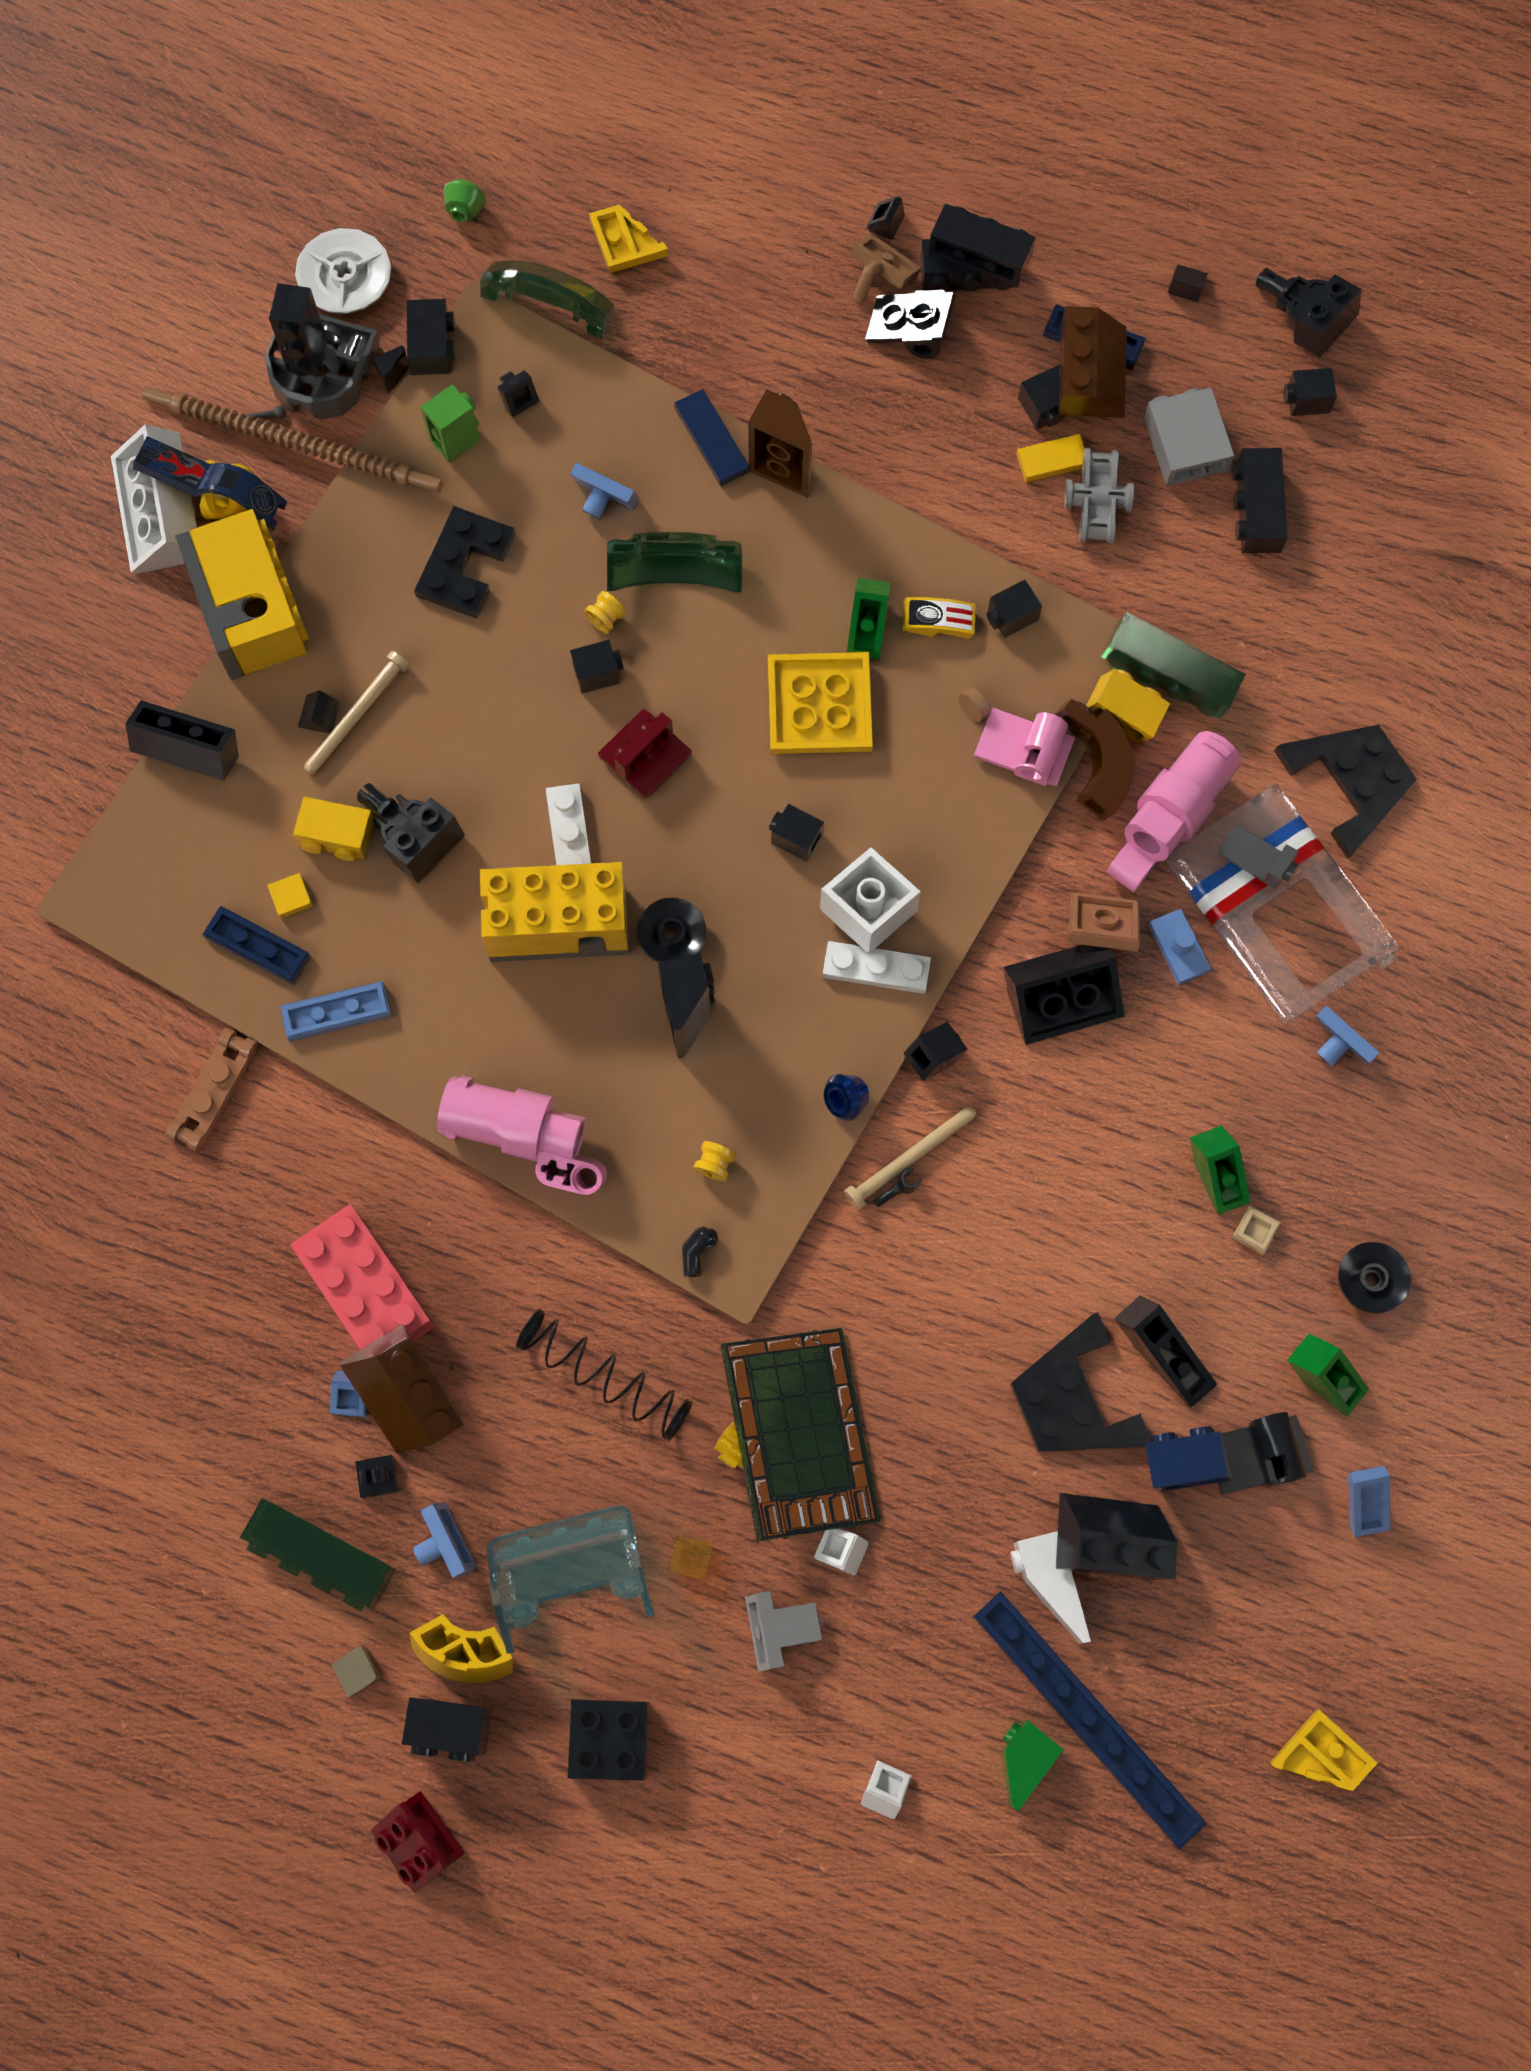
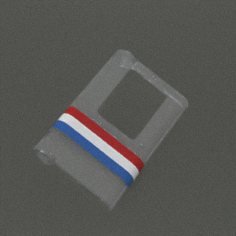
M1277 784L1268 787L1177 848L1165 859L1172 872L1285 1026L1369 969L1379 966L1383 970L1398 959L1395 953L1400 949ZM1239 825L1280 851L1283 850L1286 844L1298 850L1295 862L1299 864V867L1290 881L1282 880L1275 890L1221 857L1218 851L1234 826ZM1302 880H1308L1314 886L1361 950L1359 958L1312 989L1303 987L1253 918V914Z

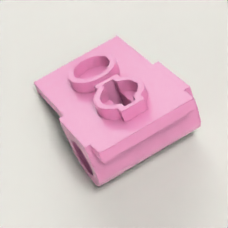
M992 707L973 757L1014 771L1015 776L1043 786L1049 784L1057 787L1075 737L1066 734L1068 729L1067 722L1054 714L1038 713L1034 722ZM1033 749L1039 750V754L1035 753Z

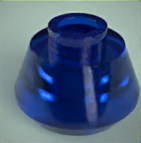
M835 1074L826 1082L823 1093L824 1102L832 1115L843 1121H850L855 1119L868 1104L869 1089L866 1083L858 1076Z

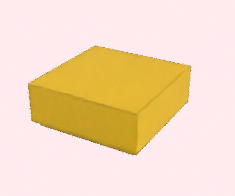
M300 873L267 885L280 919L313 907Z

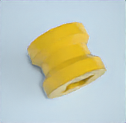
M601 591L597 595V602L585 608L584 615L599 631L609 634L613 629V623L616 620H621L626 615V610L614 596L606 591Z
M704 1141L701 1146L702 1156L699 1160L695 1161L693 1169L711 1179L726 1181L729 1175L727 1167L729 1163L734 1162L736 1153L720 1144Z

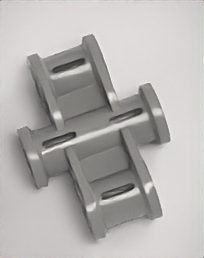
M1085 448L1082 462V483H1073L1071 479L1066 480L1064 509L1070 510L1071 507H1081L1079 543H1085L1086 540H1104L1107 544H1113L1116 527L1115 510L1124 509L1125 513H1131L1134 484L1127 483L1126 486L1117 485L1118 450L1104 453L1091 452L1090 448Z

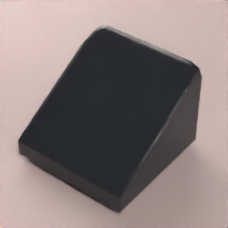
M1177 264L1168 294L1199 302L1208 273Z
M403 345L373 359L378 377L387 393L391 392L409 367Z

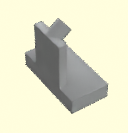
M770 1591L745 1597L758 1672L784 1667L782 1647L822 1640L820 1629L824 1624V1620L817 1614L815 1603L774 1610Z

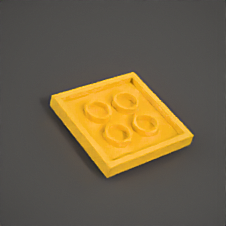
M869 652L768 654L770 754L872 752Z

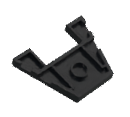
M1379 725L1278 745L1274 751L1290 776L1321 760L1356 810L1357 816L1337 826L1330 833L1347 858L1355 853L1358 847L1416 781V777Z
M1098 1312L1092 1314L1010 1384L1037 1452L1146 1448L1145 1443L1152 1442L1141 1414L1107 1427L1102 1421L1076 1358L1110 1343Z

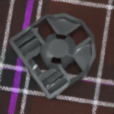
M319 314L328 342L321 369L325 367L328 370L327 374L320 377L313 375L301 377L287 372L283 359L274 356L275 351H279L281 354L274 333L265 353V362L274 395L288 410L296 412L300 404L304 409L310 410L315 418L328 419L342 416L358 403L362 379L367 380L374 362L373 359L376 357L379 349L380 337L378 330ZM330 344L339 345V347H338V349L336 350V349H335L332 345H330ZM340 369L341 373L351 375L352 377L340 376L338 370ZM307 383L311 384V387L314 388L311 396L303 395Z

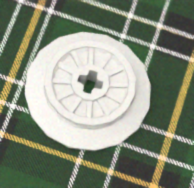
M338 228L321 233L306 244L297 258L295 277L298 286L311 288L317 308L327 313L350 314L364 310L380 299L389 285L391 264L386 249L375 237L358 229Z

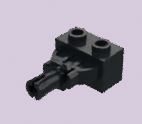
M1266 267L1263 269V273L1261 272L1257 277L1256 287L1278 298L1276 308L1286 313L1289 323L1295 328L1294 343L1318 357L1325 353L1359 315L1362 289L1337 275H1334L1329 281L1320 279L1306 280L1301 276L1287 280Z
M371 783L363 786L369 792L368 794L362 789L357 794V800L379 816V818H374L373 823L381 831L385 843L383 847L394 865L417 883L465 836L455 816L431 797L426 802H422L419 800H407L399 794L395 797L398 801L396 803L392 797H386Z

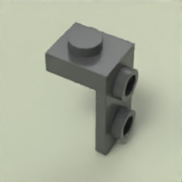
M1239 825L1234 826L1218 851L1221 857L1275 890L1282 880L1289 882L1299 867V864L1295 862L1298 850L1286 844L1283 850L1280 851Z

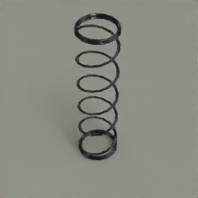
M540 1308L532 1314L516 1341V1349L520 1351L529 1349L553 1327L545 1353V1364L547 1368H554L564 1362L583 1343L574 1371L575 1384L581 1386L588 1383L612 1360L603 1390L604 1402L608 1404L618 1400L642 1377L633 1404V1420L635 1422L641 1421L649 1416L671 1394L664 1415L661 1433L664 1440L667 1439V1441L674 1437L692 1407V1400L689 1401L688 1398L681 1404L666 1431L665 1425L674 1399V1390L668 1391L646 1414L636 1418V1406L645 1380V1372H641L620 1394L608 1401L606 1399V1392L616 1362V1354L611 1355L587 1380L579 1383L577 1381V1374L587 1344V1337H583L560 1361L554 1365H549V1351L559 1320H554L539 1337L529 1344L543 1322L545 1311H542Z

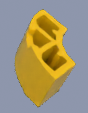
M442 1614L410 1632L411 1647L418 1658L431 1670L445 1678L464 1683H485L504 1678L513 1673V1657L495 1627L483 1631H465L452 1625Z

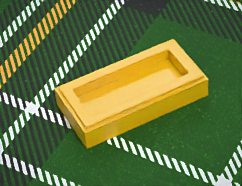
M1080 434L1017 449L1016 455L1025 483L1081 470L1085 448Z

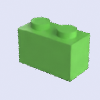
M453 384L421 406L429 441L448 462H451L480 441L477 429L479 421L473 411L476 409V406L466 392L460 393Z

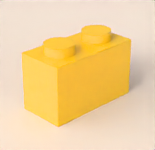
M1115 668L1100 677L1086 704L1093 716L1106 709L1119 722L1127 738L1138 745L1154 737L1170 705L1169 702L1161 698L1159 692L1152 688L1143 687L1134 681L1132 675Z
M304 796L293 836L298 845L301 846V849L306 852L321 854V851L334 853V856L346 861H354L355 858L365 860L374 830V817L371 810Z

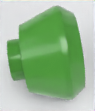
M455 179L444 186L445 209L455 221L466 222L474 219L486 204V197L482 189L469 180Z

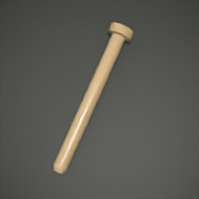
M394 651L389 653L386 657L389 663L305 763L304 770L308 774L312 775L318 771L399 671L402 673L407 671L410 665L402 656Z
M965 1107L857 1188L852 1185L844 1190L848 1201L859 1211L866 1205L864 1200L973 1120L976 1115L975 1110L972 1107Z

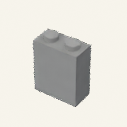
M1211 387L1201 390L1193 388L1183 394L1171 397L1163 395L1148 402L1144 421L1166 486L1229 472L1234 453Z

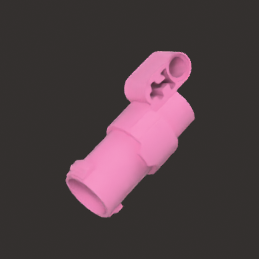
M1209 731L1199 732L1170 769L1164 768L1139 798L1137 804L1138 812L1125 827L1124 834L1128 842L1112 861L1106 874L1132 892H1135L1159 861L1167 859L1180 842H1187L1194 836L1215 809L1216 803L1213 801L1240 768L1241 758L1233 744L1217 733Z
M464 1075L461 1077H451L442 1095L437 1117V1131L447 1139L458 1141L460 1138L500 1147L503 1154L537 1162L535 1173L538 1180L550 1187L582 1195H590L599 1190L607 1180V1170L600 1161L578 1155L585 1133L587 1118L554 1110V1097L520 1088L514 1093L474 1083L472 1077ZM555 1160L557 1161L556 1167L559 1169L568 1170L573 1167V1164L575 1167L571 1173L562 1171L553 1176L552 1169L548 1168L547 1165ZM583 1168H590L596 1173L597 1182L595 1185L589 1186L582 1181L581 1171Z

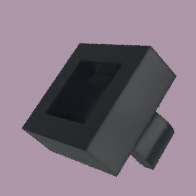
M525 370L517 375L509 371L499 378L503 384L497 388L506 411L512 417L540 401L532 378Z
M388 1455L355 1461L361 1499L399 1492L394 1456Z

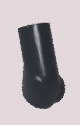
M705 1226L699 1227L684 1242L682 1246L684 1277L701 1276L700 1255L706 1248H711L718 1242V1234L714 1229Z

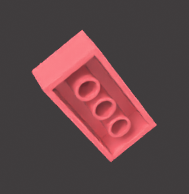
M351 1204L290 1244L360 1350L403 1324L413 1342L435 1327Z

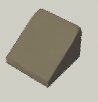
M364 1645L355 1648L331 1664L348 1698L382 1679Z

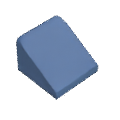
M336 1371L331 1380L330 1414L366 1417L368 1409L343 1371Z

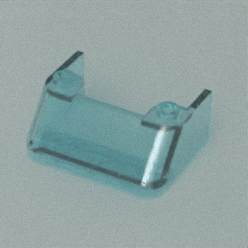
M612 1506L501 1535L493 1539L487 1546L492 1604L507 1654L514 1652L512 1629L530 1625L539 1615V1603L610 1584L612 1593L617 1597L632 1599L641 1595L647 1617L654 1615L648 1581L631 1512L624 1506Z

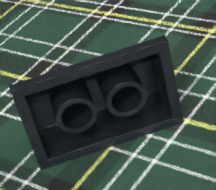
M1079 945L1003 967L1008 996L1025 1045L1125 1017L1116 957L1109 948Z
M700 953L658 962L662 996L678 1058L685 1057L711 1016L710 1004L715 1003L714 979L710 963L703 964Z
M1060 1493L1056 1569L1147 1580L1176 1579L1177 1540L1159 1505Z

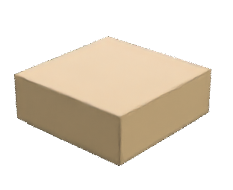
M1249 1205L1231 1238L1264 1255L1281 1222Z

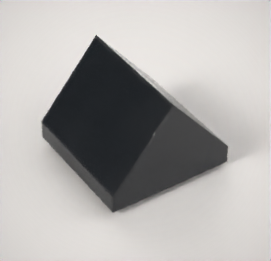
M897 196L879 202L867 224V229L870 232L893 240L905 216L902 198Z
M320 690L307 694L298 727L330 734L334 727L340 702Z

